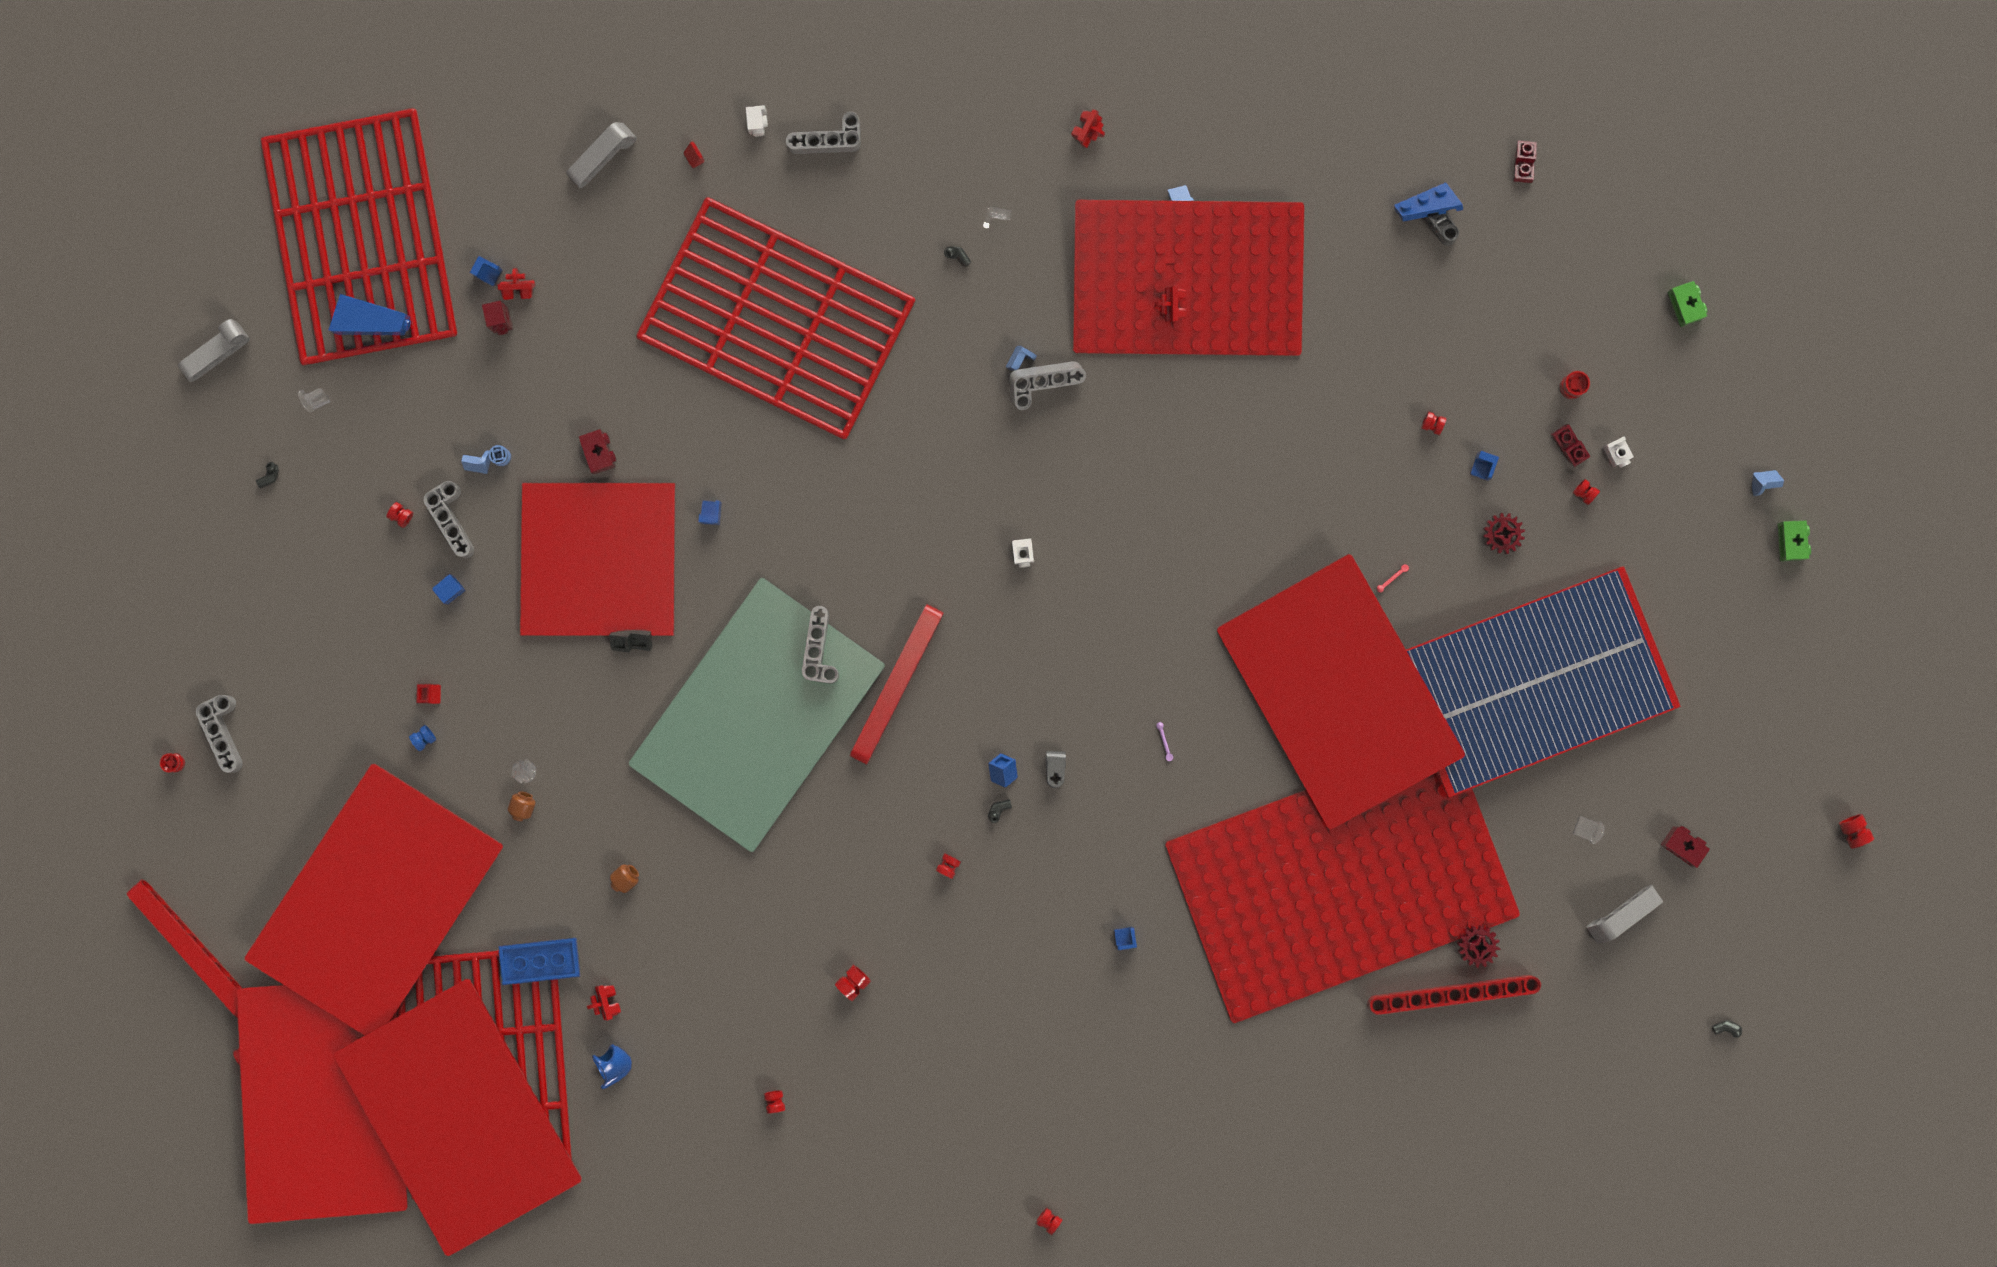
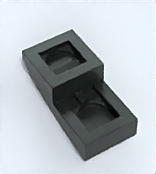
M624 630L610 633V644L613 651L627 653L631 649L650 651L653 647L651 631Z

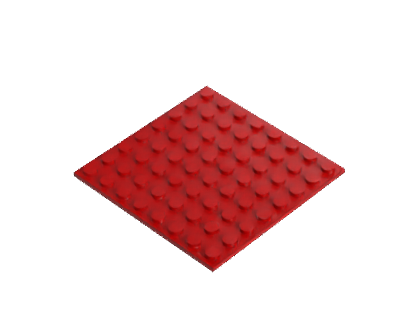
M522 483L520 636H610L611 632L624 630L651 631L652 636H674L675 483Z

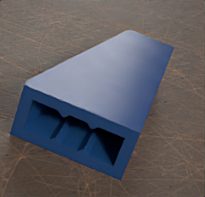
M340 294L329 331L337 335H405L406 331L410 329L411 320L405 313Z

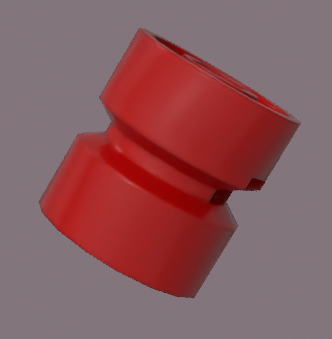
M1582 371L1571 372L1561 380L1560 392L1568 399L1580 397L1590 387L1588 375Z
M1863 814L1854 815L1839 823L1843 834L1848 835L1846 840L1851 849L1866 845L1875 839L1871 830L1866 828L1867 822Z
M854 964L846 972L847 976H842L834 984L850 1001H853L860 994V989L864 990L871 982L866 974Z

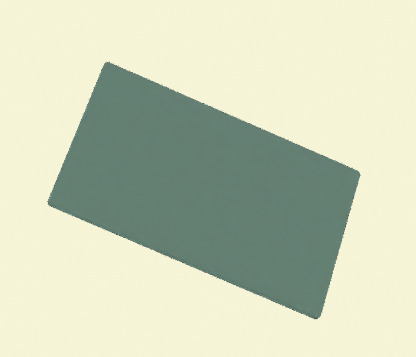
M760 578L629 761L630 767L750 852L755 851L885 667L882 661L828 624L822 665L835 667L839 671V679L833 684L805 679L802 675V666L811 611L764 578ZM818 617V623L814 622L813 625L824 627V624L820 623L821 618ZM815 629L812 632L813 638H821L822 630ZM812 648L809 651L811 658L819 656L818 648ZM809 667L806 670L808 677L816 675L815 667ZM832 669L827 670L825 673L826 679L833 680L835 678V671Z

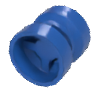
M426 725L422 726L419 732L409 736L410 741L418 751L425 749L428 743L432 744L436 741L434 734Z

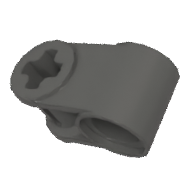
M1447 210L1445 214L1439 215L1437 212L1432 216L1426 217L1429 227L1435 232L1442 244L1450 246L1456 241L1459 236V229ZM1445 232H1451L1454 238H1447Z
M1046 751L1047 783L1052 788H1059L1064 783L1066 751ZM1054 774L1061 778V781H1058L1057 784L1050 780Z

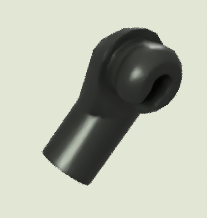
M949 246L944 250V255L947 258L958 259L963 267L971 264L963 248Z
M274 462L267 463L266 476L256 480L260 489L276 481L279 467Z
M1010 799L992 804L988 812V819L992 823L999 821L1003 810L1012 808Z
M1725 1020L1712 1026L1715 1035L1724 1031L1731 1033L1735 1038L1742 1035L1741 1026L1730 1020Z

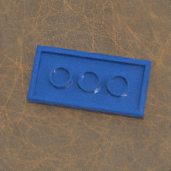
M577 938L499 946L502 985L580 977Z

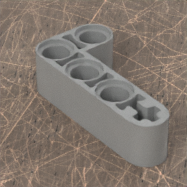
M851 111L845 113L842 118V131L790 133L786 137L788 150L793 154L855 152L861 146L859 116ZM849 119L856 120L853 126L847 125L846 122ZM832 138L838 140L835 145H829L828 141ZM849 138H856L857 142L850 145L847 143ZM812 139L819 140L816 146L809 145ZM794 140L798 141L796 146L792 145L794 143Z
M615 122L611 124L568 169L566 174L579 188L584 187L620 149H627L634 144L637 137L624 123Z
M233 319L223 322L218 327L220 331L218 335L178 364L179 369L189 382L197 380L248 343L250 338L238 322Z
M1074 361L1015 370L1010 374L1009 378L1011 400L1019 410H1026L1032 403L1031 391L1080 384L1085 380L1086 372L1078 362ZM1060 373L1059 377L1054 378L1055 374ZM1038 376H1042L1040 380L1035 381ZM1023 378L1021 383L1016 384L1019 379ZM1025 396L1022 401H1018L1020 397Z
M445 481L427 492L423 501L454 553L462 558H469L474 553V546L448 505L460 497L461 488L452 481ZM449 486H454L455 488L452 495L447 494ZM433 496L438 497V502L435 505L430 503ZM443 512L448 513L446 521H441L440 519ZM453 528H457L458 534L452 538L450 531ZM460 541L462 545L466 546L465 553L461 552L462 546L457 542Z
M816 606L811 611L802 675L810 681L833 684L839 679V671L833 666L822 665L829 612L823 606ZM820 610L825 614V617H821L820 620L824 627L813 625L814 622L818 623V617L815 614L819 613ZM815 629H821L822 637L814 639L812 632ZM812 648H818L819 656L811 658L809 651ZM809 667H815L816 675L814 677L807 676L806 670ZM827 670H834L835 678L827 680L825 677Z
M218 695L198 705L196 716L222 771L235 773L241 770L243 762L222 716L235 709L236 700L229 695ZM227 699L228 706L224 709L222 701ZM207 707L211 711L208 717L204 714V710ZM215 724L218 726L216 734L212 732V727ZM222 742L226 743V750L224 752L220 749Z
M1649 885L1606 917L1599 918L1590 923L1587 929L1597 944L1609 942L1658 907L1663 900L1653 885Z

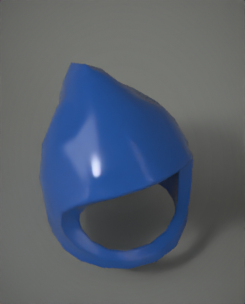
M613 1044L609 1046L604 1055L600 1057L592 1055V1059L604 1080V1084L601 1086L602 1089L608 1088L620 1081L631 1070L632 1061L630 1056L623 1049Z

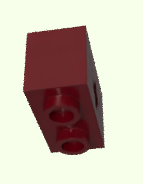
M501 300L482 304L488 329L494 334L497 333V335H505L509 333V330H513L509 309Z
M601 429L579 436L592 474L595 475L615 468L614 462L617 459L614 451L609 449L610 439L607 432L604 433ZM598 447L602 449L600 451L601 455L595 453Z
M1673 826L1661 843V846L1689 866L1698 868L1710 850L1706 846L1707 842L1699 837L1695 839L1690 835L1691 831L1683 826ZM1684 842H1688V849H1685L1686 846L1683 844Z

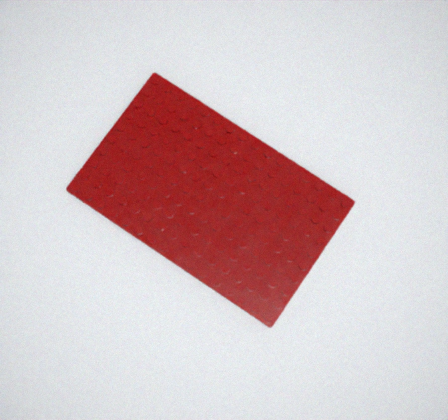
M1437 772L1333 829H1328L1307 790L1172 839L1165 844L1229 1017L1233 1023L1251 1018L1461 939L1460 935H1466L1465 929L1471 931L1472 925L1476 929H1478L1479 925H1482L1484 929L1486 927L1491 928L1520 916L1473 789L1447 798Z

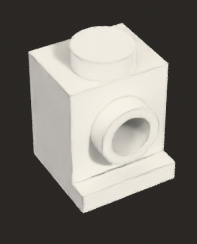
M765 105L746 107L747 125L750 135L753 134L756 137L764 135V127H768L767 116L764 115L767 114Z
M1625 436L1603 447L1612 467L1619 465L1622 468L1630 464L1629 459L1634 457L1625 441ZM1619 450L1622 451L1623 456H1620V455L1618 454V451H1619Z
M1031 539L1012 541L1015 565L1019 564V568L1030 567V563H1034ZM1025 551L1027 556L1022 558L1019 553Z

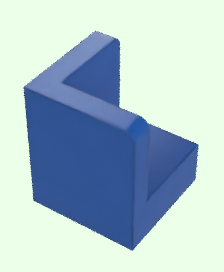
M478 256L470 273L474 277L494 286L503 270L494 263Z
M1483 451L1478 452L1470 474L1489 481L1492 479L1499 457Z
M718 500L716 502L703 501L698 522L701 524L720 525L722 502Z
M451 574L432 588L443 604L447 605L466 591L455 576Z
M1000 753L988 763L990 779L993 783L1006 788L1017 779L1015 759Z
M1134 927L1114 930L1117 950L1137 948Z

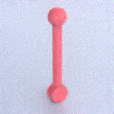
M1402 565L1401 569L1383 585L1377 586V591L1382 593L1384 588L1394 579L1409 570L1408 565Z

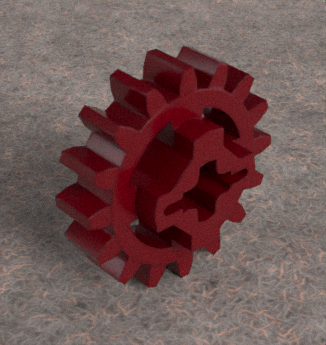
M1500 513L1499 518L1496 515L1492 516L1493 522L1490 520L1486 521L1488 527L1483 528L1487 534L1483 535L1482 538L1488 539L1485 545H1491L1490 551L1497 549V554H1501L1502 550L1505 555L1509 554V549L1515 552V546H1522L1519 540H1525V537L1521 536L1525 529H1520L1523 523L1516 522L1517 516L1511 519V513H1508L1505 517L1503 513ZM1498 522L1497 529L1492 532L1493 526ZM1501 531L1510 533L1505 537L1504 535H1496ZM1516 536L1514 542L1510 545V539ZM1493 539H1496L1498 542H1500V545H1498Z
M1472 925L1471 931L1465 929L1466 935L1459 936L1462 942H1457V945L1461 947L1457 951L1463 954L1461 959L1467 960L1468 965L1471 966L1474 962L1476 968H1479L1480 963L1486 967L1487 961L1493 963L1492 957L1498 958L1495 951L1500 950V947L1496 946L1500 940L1494 938L1497 934L1495 932L1490 933V928L1486 927L1484 929L1482 925H1479L1478 929H1476ZM1485 935L1489 938L1490 943L1485 941ZM1481 943L1482 947H1478V949H1476V945L1478 946ZM1467 949L1472 951L1473 957L1468 954Z

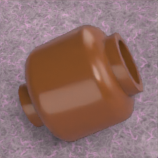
M519 791L512 795L508 812L512 815V819L516 821L529 819L532 816L536 802L530 793Z
M620 865L610 875V885L616 892L627 893L639 882V873L632 865Z

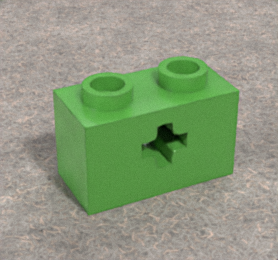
M1694 281L1674 287L1668 291L1680 327L1707 317V307L1704 302L1702 303L1700 288Z
M1807 520L1778 523L1780 561L1809 559L1811 546L1808 544L1810 528L1807 525Z

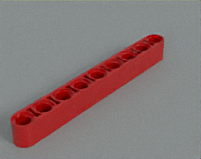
M926 604L850 753V757L866 765L868 764L944 612Z
M141 879L127 892L129 899L231 1013L238 1018L237 990L242 987L153 887Z
M1523 975L1371 996L1367 1001V1006L1371 1012L1380 1015L1530 995L1540 991L1541 982L1534 976ZM1533 979L1534 987L1528 989L1526 986L1527 981ZM1510 982L1515 983V990L1509 992L1507 989ZM1494 984L1496 986V992L1490 995L1488 993V988L1490 985ZM1472 987L1477 989V994L1474 997L1469 996V990ZM1452 990H1457L1458 997L1454 1000H1451L1450 992ZM1434 992L1439 994V999L1436 1002H1432L1430 999L1431 994ZM1414 995H1419V1003L1413 1005L1411 998ZM1399 997L1401 1004L1398 1007H1393L1392 1000ZM1376 1000H1380L1382 1003L1381 1008L1378 1010L1373 1009V1002Z

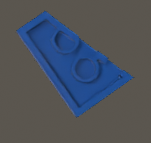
M1445 182L1395 204L1394 208L1404 222L1425 218L1428 214L1436 212L1439 215L1445 214L1446 210L1451 209L1461 211L1463 210V204Z

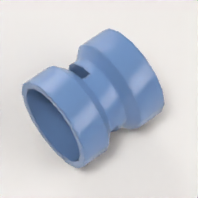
M496 445L490 449L489 459L498 466H506L511 461V453L505 447Z

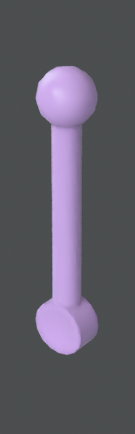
M1159 722L1156 724V728L1160 731L1166 751L1165 758L1167 761H1172L1173 755L1170 754L1163 731L1164 725Z

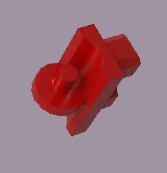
M1093 109L1092 112L1083 111L1080 116V121L1085 124L1083 129L1074 127L1071 133L1073 138L1079 141L1082 147L1088 148L1091 140L1096 141L1097 137L1103 138L1105 136V132L1102 130L1104 124L1101 123L1103 118L1099 116L1097 110Z
M513 268L512 274H506V280L513 281L500 282V284H497L498 290H501L503 300L514 299L515 289H520L521 299H531L535 280L519 281V279L526 278L525 273L519 274L518 269Z
M1178 286L1165 288V294L1161 295V302H1155L1156 307H1161V314H1165V322H1176L1186 318V309L1178 308V301L1186 300V290L1178 289Z
M614 985L596 986L595 991L598 1002L595 995L591 996L592 1004L587 1005V1010L593 1009L594 1014L599 1015L600 1006L603 1020L613 1019L612 1016L621 1013L618 1003L608 1004L607 998L616 995Z

